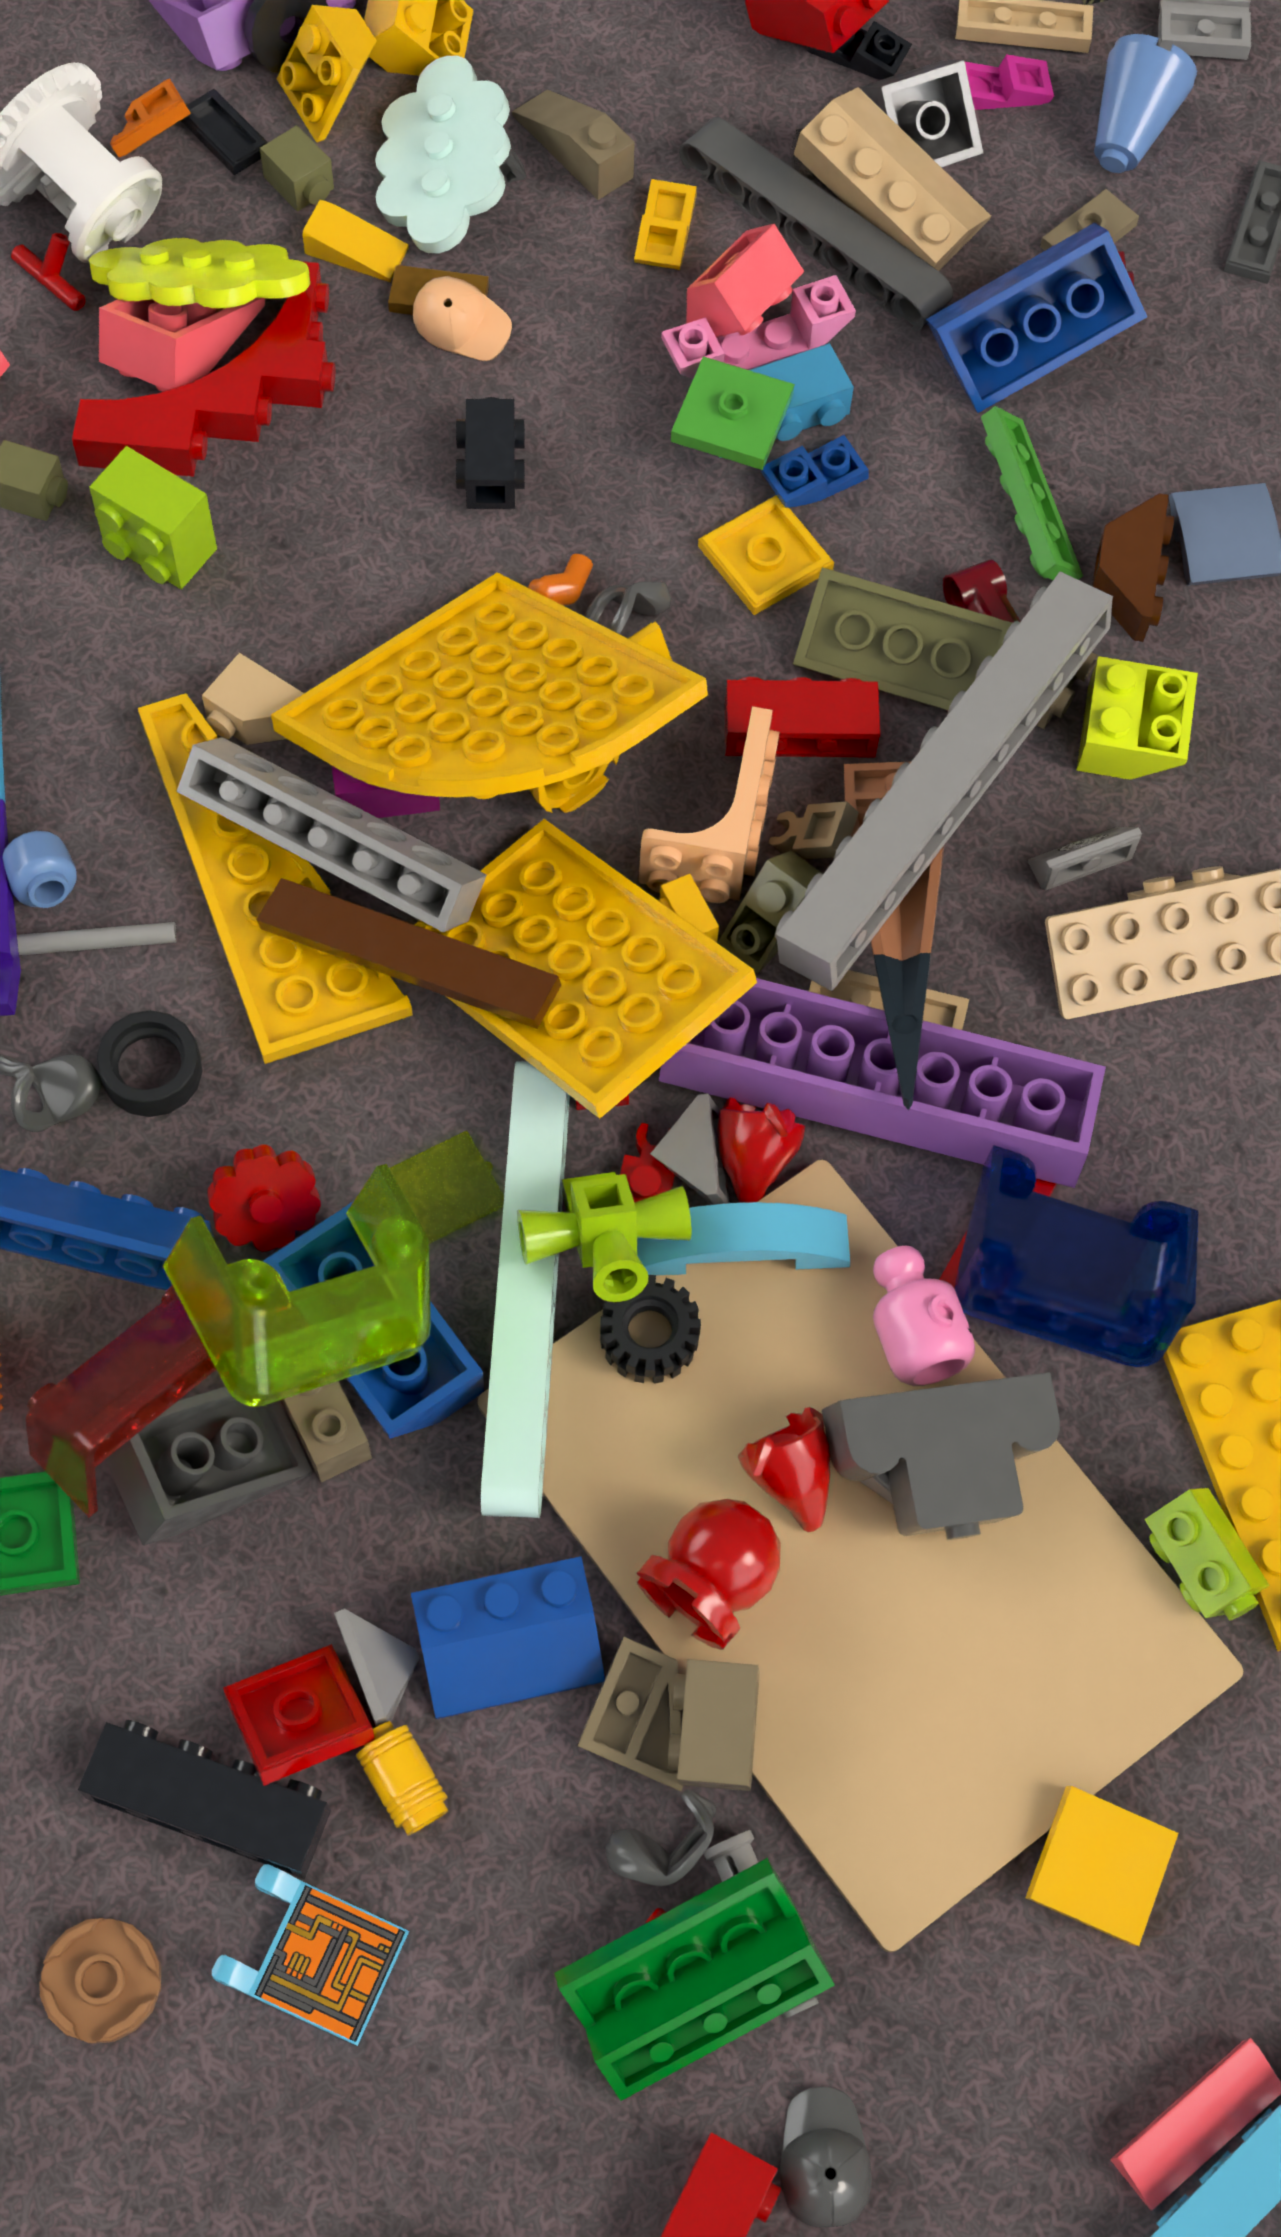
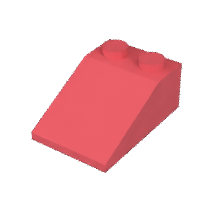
M255 298L244 305L230 308H209L198 303L166 306L155 302L153 299L143 301L117 299L99 307V362L117 369L123 376L139 378L151 383L162 392L192 383L210 373L263 309L265 298Z

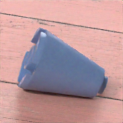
M1131 34L1119 38L1115 42L1113 49L1109 52L1094 148L1095 156L1104 169L1113 173H1122L1136 168L1193 89L1197 68L1190 56L1174 44L1171 50L1168 51L1156 46L1159 39L1157 37L1145 34Z

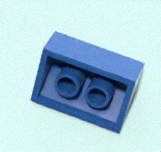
M581 1556L411 1593L436 1719L604 1682L605 1675L595 1616Z

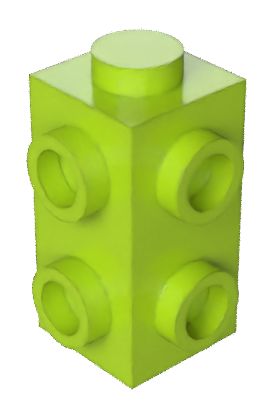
M1209 1488L1189 1489L1144 1519L1152 1531L1149 1538L1154 1550L1163 1561L1173 1565L1182 1580V1583L1179 1585L1180 1591L1194 1611L1202 1612L1205 1618L1225 1614L1228 1620L1231 1621L1259 1604L1254 1595L1270 1585Z

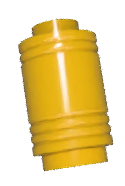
M388 1721L374 1728L375 1740L365 1744L364 1748L356 1754V1757L360 1761L361 1766L364 1767V1772L382 1804L386 1807V1811L390 1814V1818L394 1820L395 1827H403L407 1836L445 1815L448 1809L444 1801L448 1797L442 1791V1786L439 1785L438 1779L435 1778V1774L417 1742L412 1738L413 1735L409 1732L407 1725L395 1729L392 1722Z

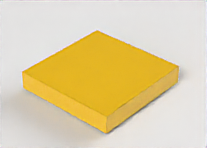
M777 495L698 539L700 550L753 615L758 614L818 579L822 567L830 570L834 568V561L791 509L784 507Z
M1066 1786L1025 1898L1128 1944L1139 1946L1179 1833L1076 1787Z

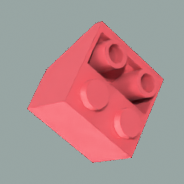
M775 224L746 230L687 288L686 324L706 317L716 338L736 332L742 336L750 333L763 322L762 314L770 306L782 302L792 293L791 285L804 273V270Z

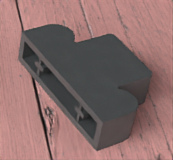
M1050 1372L846 1399L822 1409L830 1458L834 1468L842 1477L850 1481L860 1482L887 1472L897 1529L903 1536L945 1530L947 1540L968 1538L981 1534L979 1525L996 1523L1020 1515L1023 1512V1501L1014 1459H1020L1049 1448L1056 1441L1060 1431V1418Z

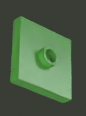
M703 356L672 428L671 442L763 470L793 397L795 384Z

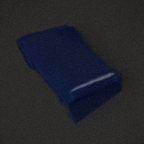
M993 1145L983 1165L955 1280L954 1289L963 1312L984 1321L1127 1366L1145 1367L1157 1363L1164 1356L1196 1304L1199 1211L1173 1202L1155 1201L1142 1206L1130 1223L1033 1192L1037 1177L1035 1164L1028 1157L1020 1153Z

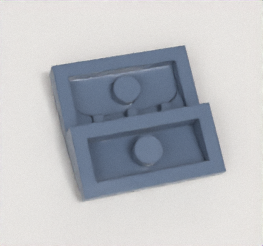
M1265 483L1169 494L1171 516H1174L1173 533L1175 541L1180 542L1184 576L1187 586L1281 576V538L1272 501Z

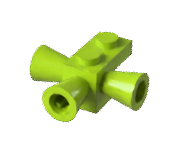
M615 1172L562 1179V1196L567 1212L517 1210L518 1233L524 1263L527 1265L577 1247L582 1267H593L594 1292L598 1297L609 1302H622L632 1299L640 1294L648 1283V1272L637 1256V1238L690 1241L692 1235L690 1209L683 1186L634 1203L626 1174L616 1175Z

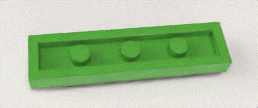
M994 406L981 416L988 435L985 437V443L991 454L997 459L1001 469V485L1014 503L1017 511L1015 522L1020 531L1027 537L1032 554H1030L1031 564L1036 572L1045 579L1054 580L1059 572H1063L1079 580L1083 577L1082 571L1022 419Z

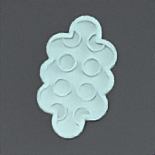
M457 55L444 56L427 65L419 76L417 92L409 93L396 99L386 109L382 118L383 132L388 140L378 150L375 159L376 167L384 179L379 185L375 196L377 207L388 223L397 227H407L408 233L415 245L426 253H442L459 244L467 233L470 216L486 212L496 205L503 196L505 189L504 176L499 166L509 156L511 149L510 139L502 127L508 119L510 112L509 103L498 84L489 80L477 81V76L471 64L465 58Z

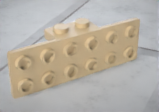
M1222 866L1202 868L1192 871V880L1175 883L1173 876L1143 881L1144 890L1127 893L1128 900L1048 916L1045 919V926L1061 1016L1065 1019H1072L1280 975L1281 868L1246 876L1224 873Z

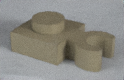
M846 801L808 804L802 818H799L790 811L780 813L777 821L788 830L780 837H770L768 843L782 854L792 851L798 853L803 859L834 858L842 840L848 835L851 836L859 812Z

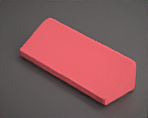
M1253 2039L1243 2040L1110 2160L1152 2211L1281 2094V2081Z

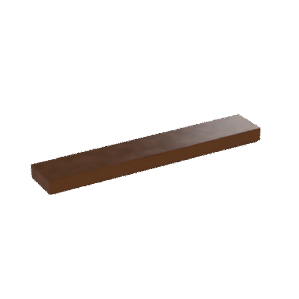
M283 878L278 882L256 919L260 928L264 931L535 1029L539 1028L561 987L559 976Z

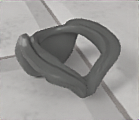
M636 582L632 585H613L601 591L594 598L584 616L597 623L604 608L613 600L620 604V607L612 621L610 630L620 634L631 611L647 616L661 614L670 608L671 595L667 584L662 582Z
M74 1054L62 1055L31 1067L28 1063L20 1062L9 1056L0 1055V1074L16 1078V1083L11 1092L13 1115L18 1124L30 1132H42L53 1125L78 1117L87 1112L98 1098L101 1089L99 1072L83 1056ZM31 1085L36 1089L42 1103L41 1112H32L26 1109L27 1096Z
M686 1789L681 1794L682 1799L690 1808L698 1823L671 1855L657 1842L638 1830L619 1829L613 1831L605 1846L609 1868L625 1878L655 1886H666L679 1881L698 1862L712 1840L714 1833L713 1817L716 1813L715 1803L689 1789Z

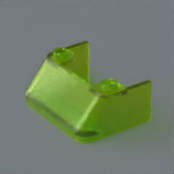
M387 1164L379 1165L375 1168L346 1212L375 1266L290 1292L287 1290L278 1272L263 1261L245 1259L227 1264L202 1216L190 1218L165 1261L163 1268L226 1389L240 1403L253 1407L264 1406L415 1355L428 1339L431 1331L429 1240Z

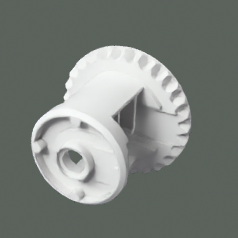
M68 63L58 66L35 79L18 93L0 113V205L8 206L12 201L20 202L25 195H31L37 189L68 219L65 229L70 233L68 240L72 243V253L81 262L89 263L92 255L108 250L110 241L122 240L126 243L142 229L159 202L162 192V176L145 158L140 156L131 157L119 162L88 132L89 128L96 122L95 114L100 110L99 101L102 99L101 83L96 74L87 65Z

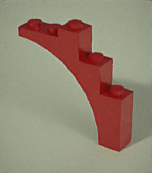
M304 262L308 266L310 285L306 291L288 297L276 319L254 344L225 366L192 383L157 394L119 400L80 399L72 436L78 465L106 469L118 454L128 446L174 475L194 477L197 460H205L208 438L259 442L261 425H270L272 404L322 408L325 391L333 392L336 369L335 362H328L326 344L323 341V324L318 322L319 312L327 313L329 305V284L321 283L319 263Z

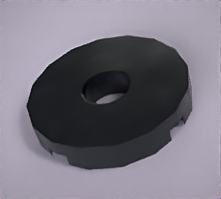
M254 0L248 9L244 24L245 38L248 39L249 50L252 56L270 71L279 73L311 6H328L326 0ZM295 16L293 29L287 35L280 36L283 22L287 18Z

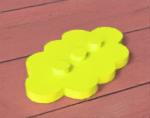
M172 238L152 242L143 248L121 247L100 251L89 259L92 279L99 284L108 285L110 295L114 298L124 301L153 299L155 302L166 306L198 303L209 308L237 307L255 298H285L298 295L306 291L310 285L307 264L302 261L288 259V252L285 248L271 244L245 246L238 241L232 240L202 243L195 239Z

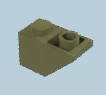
M792 851L768 859L719 939L718 944L753 968L754 972L758 974L778 952L775 931L781 918L786 912L790 910L794 912L805 898V892L810 881L816 874L821 872Z

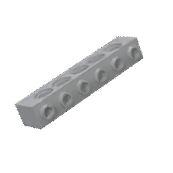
M223 737L193 744L176 791L442 932H446L469 921L487 876L477 869Z

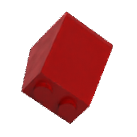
M744 0L751 27L757 33L834 53L889 2V0Z

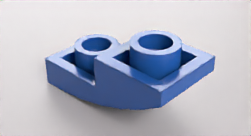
M845 435L810 453L802 445L767 463L764 469L761 470L762 475L785 508L821 501L869 478V469Z

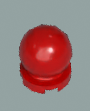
M733 1499L701 1502L678 1522L668 1541V1559L651 1555L636 1573L640 1576L637 1585L646 1597L668 1618L677 1610L698 1627L691 1636L712 1648L723 1650L741 1629L733 1613L750 1609L771 1591L780 1570L781 1542L771 1521L747 1502Z

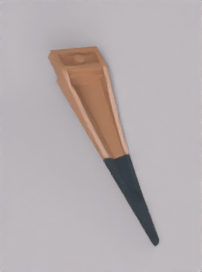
M905 762L844 764L845 802L847 801L859 812L851 834L852 837L863 824L865 813L871 803L877 798L883 799L892 787V781L897 770ZM944 846L870 941L903 1105L907 1110L913 1104Z

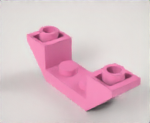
M837 275L794 288L790 314L763 322L748 334L741 336L736 332L716 338L705 317L662 331L661 338L680 375L694 379L703 356L751 370L825 345L855 317L856 310Z

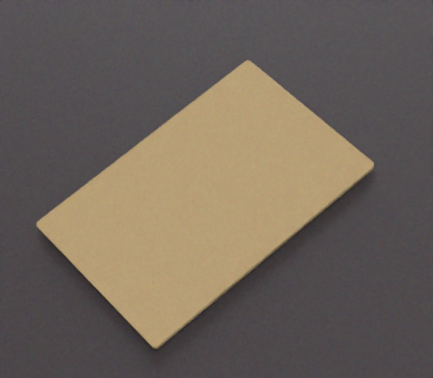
M817 1160L758 1202L812 1206L846 1214L850 1267L795 1270V1259L686 1264V1274L656 1276V1283L664 1284L667 1277L675 1281L674 1288L679 1291L684 1287L690 1292L689 1301L691 1303L696 1301L699 1308L698 1319H701L697 1351H694L692 1362L688 1367L683 1365L681 1367V1374L673 1379L670 1373L664 1375V1380L661 1383L654 1384L653 1377H645L644 1383L635 1382L634 1374L628 1372L627 1376L624 1377L617 1372L618 1365L616 1363L610 1366L605 1358V1348L602 1349L600 1343V1322L603 1309L553 1343L543 1496L662 1654L677 1660L678 1674L686 1675L687 1659L758 1665L760 1677L752 1775L884 1951L891 1953L899 1950L1047 1833L1051 1828L1066 1786H1073L1095 1795L1239 1681L1243 1676V1667L1199 1612L1194 1611L1189 1606L1180 1589L1057 1439L1049 1448L1020 1459H1014L1023 1501V1512L1020 1515L996 1523L979 1525L980 1535L956 1540H947L945 1530L910 1536L901 1535L897 1529L893 1504L860 1481H850L842 1477L834 1468L831 1458L830 1483L822 1526L813 1532L804 1531L787 1508L769 1496L748 1476L740 1464L738 1454L747 1443L752 1444L775 1431L789 1426L790 1424L786 1416L790 1413H803L804 1408L811 1407L822 1414V1409L840 1400L1006 1378L975 1340V1354L969 1365L948 1379L925 1386H912L900 1382L894 1376L873 1320L876 1305L887 1294V1290L876 1281L873 1266L879 1255L898 1246L831 1164L825 1160ZM644 1311L637 1314L631 1320L628 1331L631 1338L638 1345L646 1348H655L661 1346L670 1338L672 1328L667 1318L655 1311ZM489 1389L484 1391L478 1398V1408L486 1419ZM733 1499L747 1502L771 1521L781 1542L780 1570L769 1593L750 1609L733 1613L741 1629L727 1646L720 1650L712 1648L691 1636L698 1626L677 1610L670 1618L664 1615L639 1588L637 1581L640 1576L636 1573L651 1555L668 1559V1541L680 1519L699 1503Z

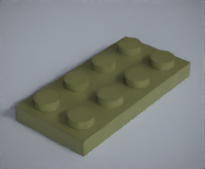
M822 567L793 665L838 679L857 678L862 681L878 682L879 691L948 711L954 697L962 690L966 692L975 681L977 671L983 660L989 655L994 657L1001 648L1005 634L1012 622Z

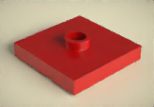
M332 1644L223 1687L228 1706L264 1786L375 1740L372 1726Z

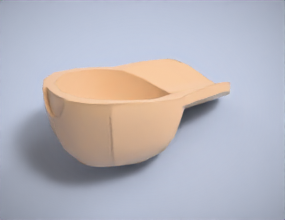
M450 276L433 278L420 289L414 302L413 321L417 331L437 348L480 361H490L500 354L510 338L512 322L509 316L478 288L464 280ZM446 301H451L452 305L450 307H445L444 303Z

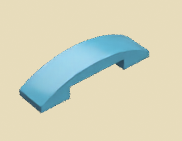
M753 1202L689 1208L692 1227L690 1241L637 1238V1256L646 1268L648 1275L686 1274V1264L786 1259H795V1270L850 1267L847 1215L812 1206Z

